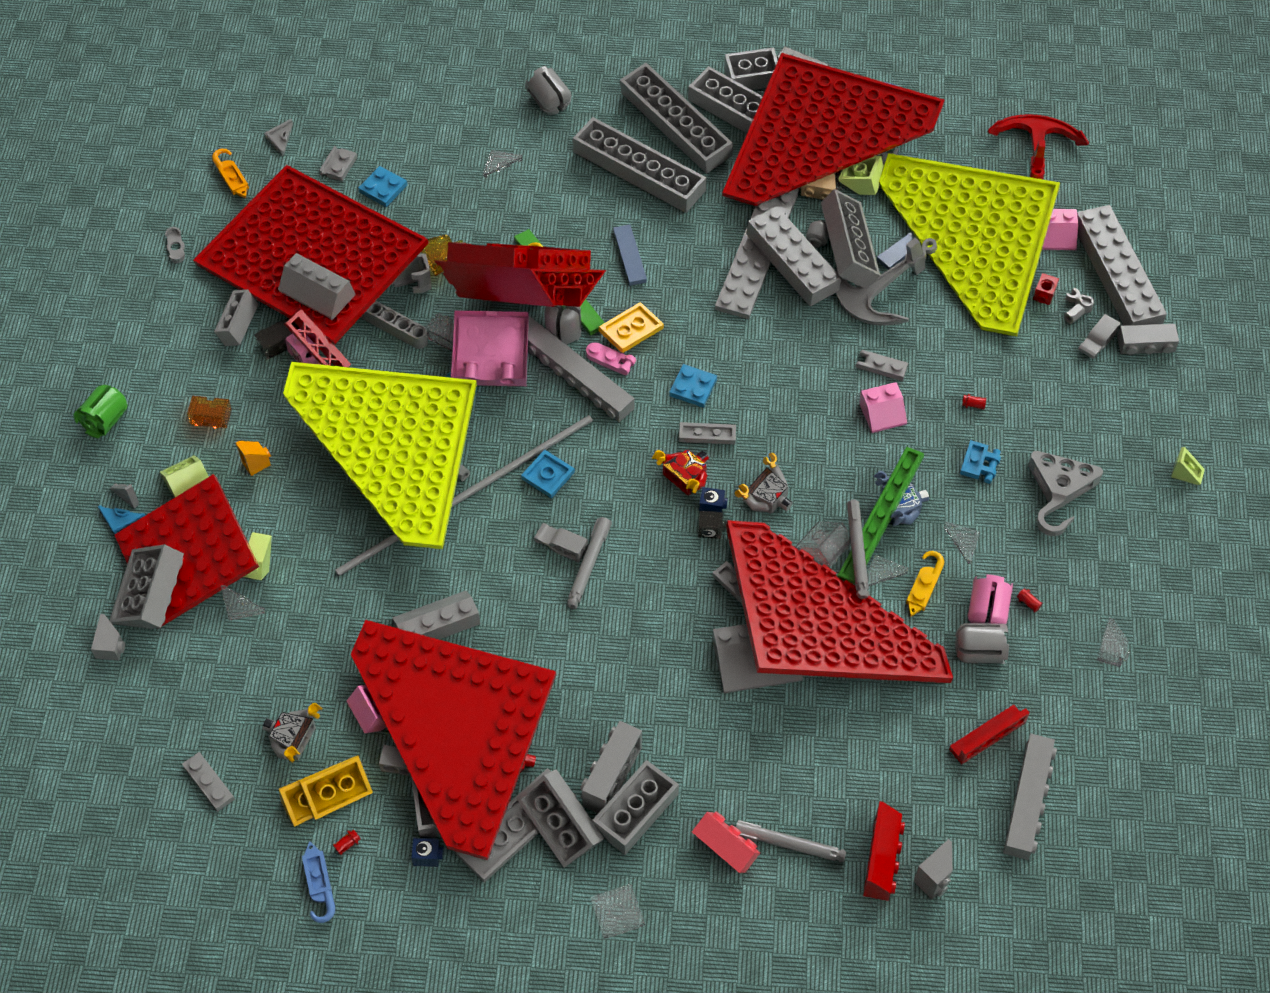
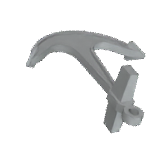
M916 237L906 244L907 254L905 259L881 274L867 289L861 286H852L846 279L841 278L839 291L836 294L842 307L852 317L867 324L897 325L908 322L909 318L875 311L871 307L872 300L909 267H911L916 275L926 269V254H932L937 250L936 241L928 238L923 241L921 247Z

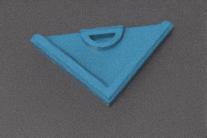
M98 506L114 534L146 516L145 513L138 514L129 510Z

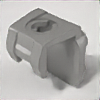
M425 253L419 254L392 283L394 287L418 282V286L412 287L413 293H424L432 288L430 268Z

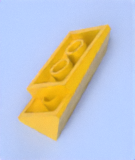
M358 755L279 788L281 803L294 827L312 818L317 820L373 793Z

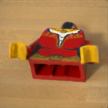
M660 450L655 451L652 459H657L656 464L659 466L663 463V475L686 495L689 496L692 492L695 494L697 490L705 487L708 476L705 462L709 460V457L704 451H700L696 456L689 450L673 454H665Z

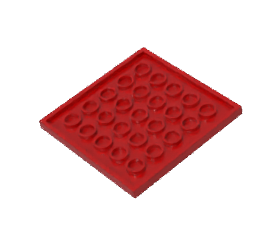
M214 474L114 534L127 564L132 549L165 544L184 553L183 564L179 569L177 583L173 588L171 602L167 607L165 621L162 626L259 568V564Z

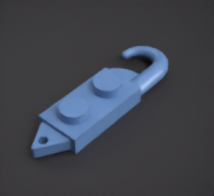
M309 842L305 855L302 856L309 893L313 901L325 902L327 913L322 917L316 916L313 911L310 912V916L315 922L325 923L334 916L335 904L324 853Z

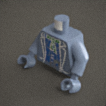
M879 471L874 475V478L878 479L875 481L877 486L882 484V493L889 478L885 472ZM910 483L897 509L890 516L892 525L895 526L900 523L912 524L921 512L922 502L929 501L928 492L926 490L916 492L914 485Z

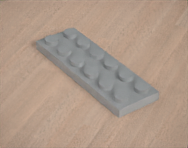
M547 768V769H546L544 772H542L534 781H532L524 790H522L517 796H519L522 792H524L527 788H529L532 784H534V783H535L537 780H539L542 776H544L545 774H547V773H549V772H551V771ZM515 797L508 804L488 861L456 851L455 854L485 883L540 832Z

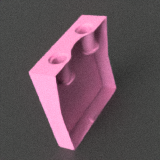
M455 310L451 378L476 380L477 385L527 386L528 312Z

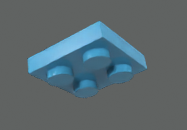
M379 166L358 189L359 193L387 207L407 186V180Z
M683 364L669 392V396L704 408L717 381V375Z
M544 449L524 471L521 479L552 499L575 473V468Z

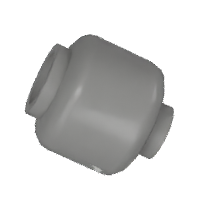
M818 220L809 225L806 239L813 247L825 246L829 240L825 221Z

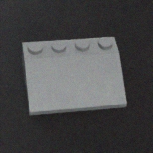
M165 544L132 549L109 620L111 624L147 629L161 628L165 621L167 607L171 602L173 588L177 583L179 569L183 564L184 553Z
M747 624L713 629L712 641L724 693L803 681V675L757 673Z

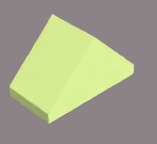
M1182 447L1175 461L1171 477L1201 485L1205 469L1185 447Z

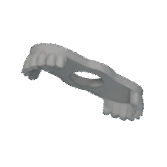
M169 227L165 231L168 242L167 250L170 253L169 258L173 263H181L185 259V245L181 238V231L177 227ZM173 244L181 245L178 250L171 249Z

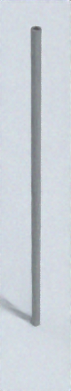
M589 415L455 496L452 507L539 455L544 449L547 450L593 421ZM395 534L391 535L335 570L336 574L341 576L398 541V537Z

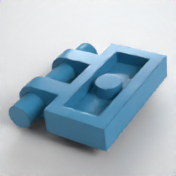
M970 440L960 474L974 479H979V475L983 474L985 475L984 482L990 484L996 476L997 472L995 469L1000 463L1001 451L994 449L993 453L987 452L989 445ZM984 460L989 462V466L983 465Z

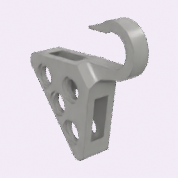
M1034 451L1031 454L1028 467L1049 502L1039 511L1036 523L1042 533L1049 536H1058L1065 532L1075 517L1073 516L1063 521L1059 526L1047 524L1044 517L1097 486L1101 480L1103 470L1095 465L1041 451ZM1048 458V459H1050L1053 463L1047 462V461H1043V459ZM1067 463L1071 466V468L1063 466L1061 464ZM1086 468V469H1088L1090 472L1082 471V470H1080V469Z

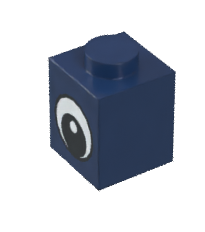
M702 487L699 513L722 516L723 509L727 510L728 498H725V490Z
M413 838L411 857L413 866L439 867V860H443L444 847L440 846L439 839Z

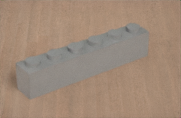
M1030 733L1003 851L1004 854L1028 860L1031 853L1035 854L1038 842L1034 841L1035 834L1039 835L1042 824L1038 822L1039 815L1043 816L1046 805L1042 803L1043 796L1047 797L1049 785L1046 784L1047 778H1051L1053 766H1050V762L1055 759L1057 748H1054V739Z

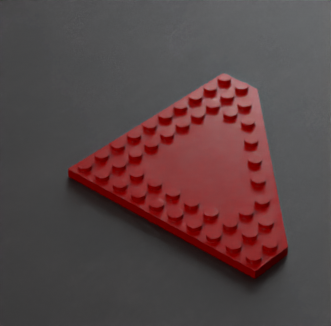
M781 53L723 189L722 196L757 206L929 134L935 129L945 100Z
M727 520L726 530L757 673L937 683L952 682L953 675L943 646L930 642L926 639L927 635L915 627L910 628L903 623L904 619L891 611L889 613L881 607L882 604L871 596H868L866 599H859L856 595L858 590L856 591L855 585L848 580L843 581L838 578L835 571L825 564L821 566L815 562L814 557L803 549L799 551L792 546V542L781 534L776 535L770 530L771 527L767 524Z
M365 620L352 649L351 657L447 849L488 861L555 681L556 671Z

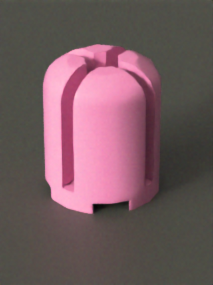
M987 575L986 578L977 579L976 576L973 579L968 612L970 623H985L989 599L992 596L988 623L1006 624L1013 583L1010 586L1004 582V577Z

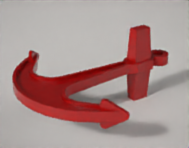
M1024 114L1007 117L1001 121L998 120L987 131L989 134L996 136L999 132L1012 128L1028 131L1031 135L1033 156L1030 160V177L1043 179L1045 174V135L1059 133L1075 141L1077 146L1089 145V141L1081 130L1078 131L1061 120L1042 115Z

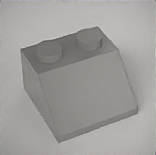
M949 839L919 865L914 879V883L931 899H934L937 895L941 897L948 890L947 885L951 882L950 876L953 871L952 842Z

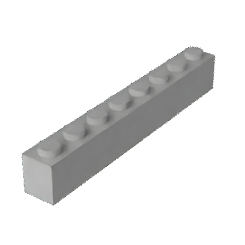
M529 316L528 352L531 355L539 358L543 365H548L557 376L563 377L571 387L577 388L584 397L592 400L596 407L602 408L610 418L620 422L635 409V398Z

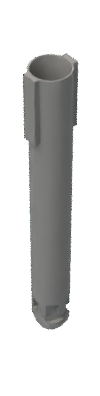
M854 499L847 502L855 585L856 591L858 590L856 595L859 599H866L869 596V591H867L869 590L860 505L859 501Z
M597 518L590 543L568 596L567 606L571 609L578 607V602L580 603L603 541L606 540L612 521L607 518Z
M738 820L736 828L741 831L740 836L744 839L748 838L755 842L761 841L832 861L839 860L840 863L845 860L846 851L844 849L838 850L837 847L761 828L760 825Z

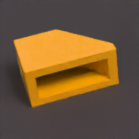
M236 442L241 462L251 476L271 465L269 457H271L270 452L266 447L263 448L259 442Z

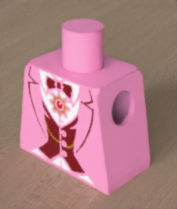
M293 333L285 339L288 352L297 362L321 365ZM306 335V341L309 344H314L313 341Z

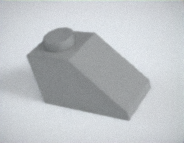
M100 614L91 651L96 659L119 661L121 653H124L125 642L104 614Z

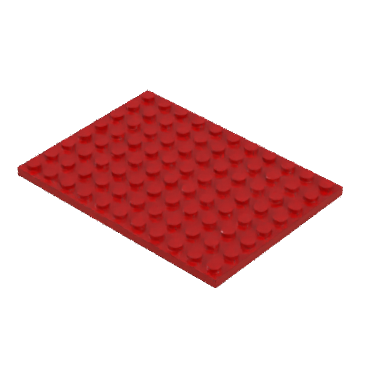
M286 165L193 261L195 265L237 289L249 290L255 299L288 318L302 309L332 343L336 344L429 244V241L426 237ZM296 253L350 281L356 295L333 320L279 292L278 288L284 265Z

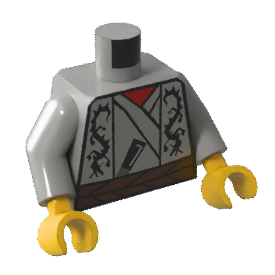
M769 453L771 462L767 457H764L763 463L769 465L770 468L766 467L749 488L745 484L739 485V489L735 491V496L738 498L743 497V501L752 511L768 512L771 514L778 507L788 511L793 502L786 498L789 487L778 464H775L777 456L774 453Z
M312 703L307 709L289 713L283 712L277 721L268 718L265 720L263 730L270 732L271 748L279 759H287L291 763L299 760L316 729L314 719L312 718L319 719L320 715L317 712L323 709L317 703Z

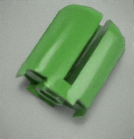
M104 384L98 386L76 410L73 418L76 424L79 422L86 429V434L94 438H100L105 436L127 411V401L119 390Z

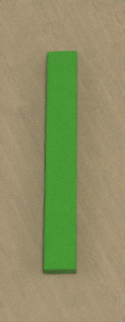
M530 229L514 236V240L518 245H529L533 242L540 243ZM585 299L580 306L581 324L592 335L598 332L599 326L605 322Z
M909 447L905 448L862 529L866 565L891 520L890 516L897 509L924 458V453ZM851 549L837 576L841 580H848L855 585Z

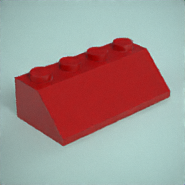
M879 801L874 821L863 896L889 901L890 894H895L896 881H893V875L898 874L899 862L896 861V854L900 855L902 842L899 841V834L903 835L905 822H901L902 814Z

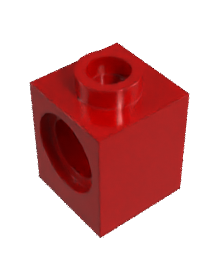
M1042 273L1035 289L1033 300L1050 305L1057 289L1059 278Z

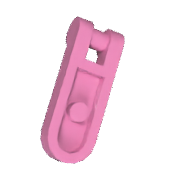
M591 343L586 348V356L589 360L622 375H628L630 367L634 366L637 361L632 355H625L600 343Z

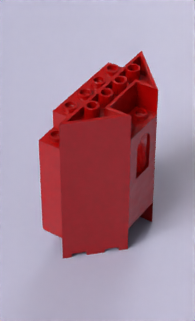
M448 242L447 261L434 260L444 271L443 275L449 284L454 286L456 289L455 293L460 298L554 307L555 305L580 307L606 271L590 269L591 250L487 243V246Z

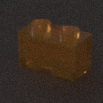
M192 396L187 416L191 425L227 428L232 408L229 399L214 398L213 401L207 400V397Z

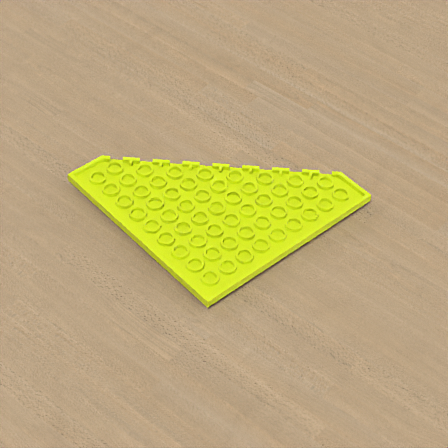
M888 153L879 180L881 189L921 245L928 238L936 241L937 250L928 255L980 329L1017 337L1060 188V182Z
M291 362L283 391L285 399L403 545L443 549L477 386L476 380Z

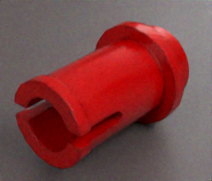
M970 394L963 395L962 406H965V408L985 409L986 398L970 396Z
M1024 588L1017 595L1019 602L1026 604L1034 613L1043 605L1042 602L1030 593L1029 589L1026 590Z
M354 829L348 830V834L333 844V847L340 856L354 844H359L358 841L361 838Z

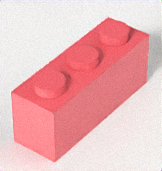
M706 812L692 833L736 871L745 873L760 854L756 849L757 845L747 838L745 840L741 837V831L733 825L728 826L724 822L725 818L718 812Z

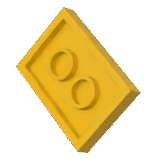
M640 302L599 326V332L621 353H624L664 328V324Z

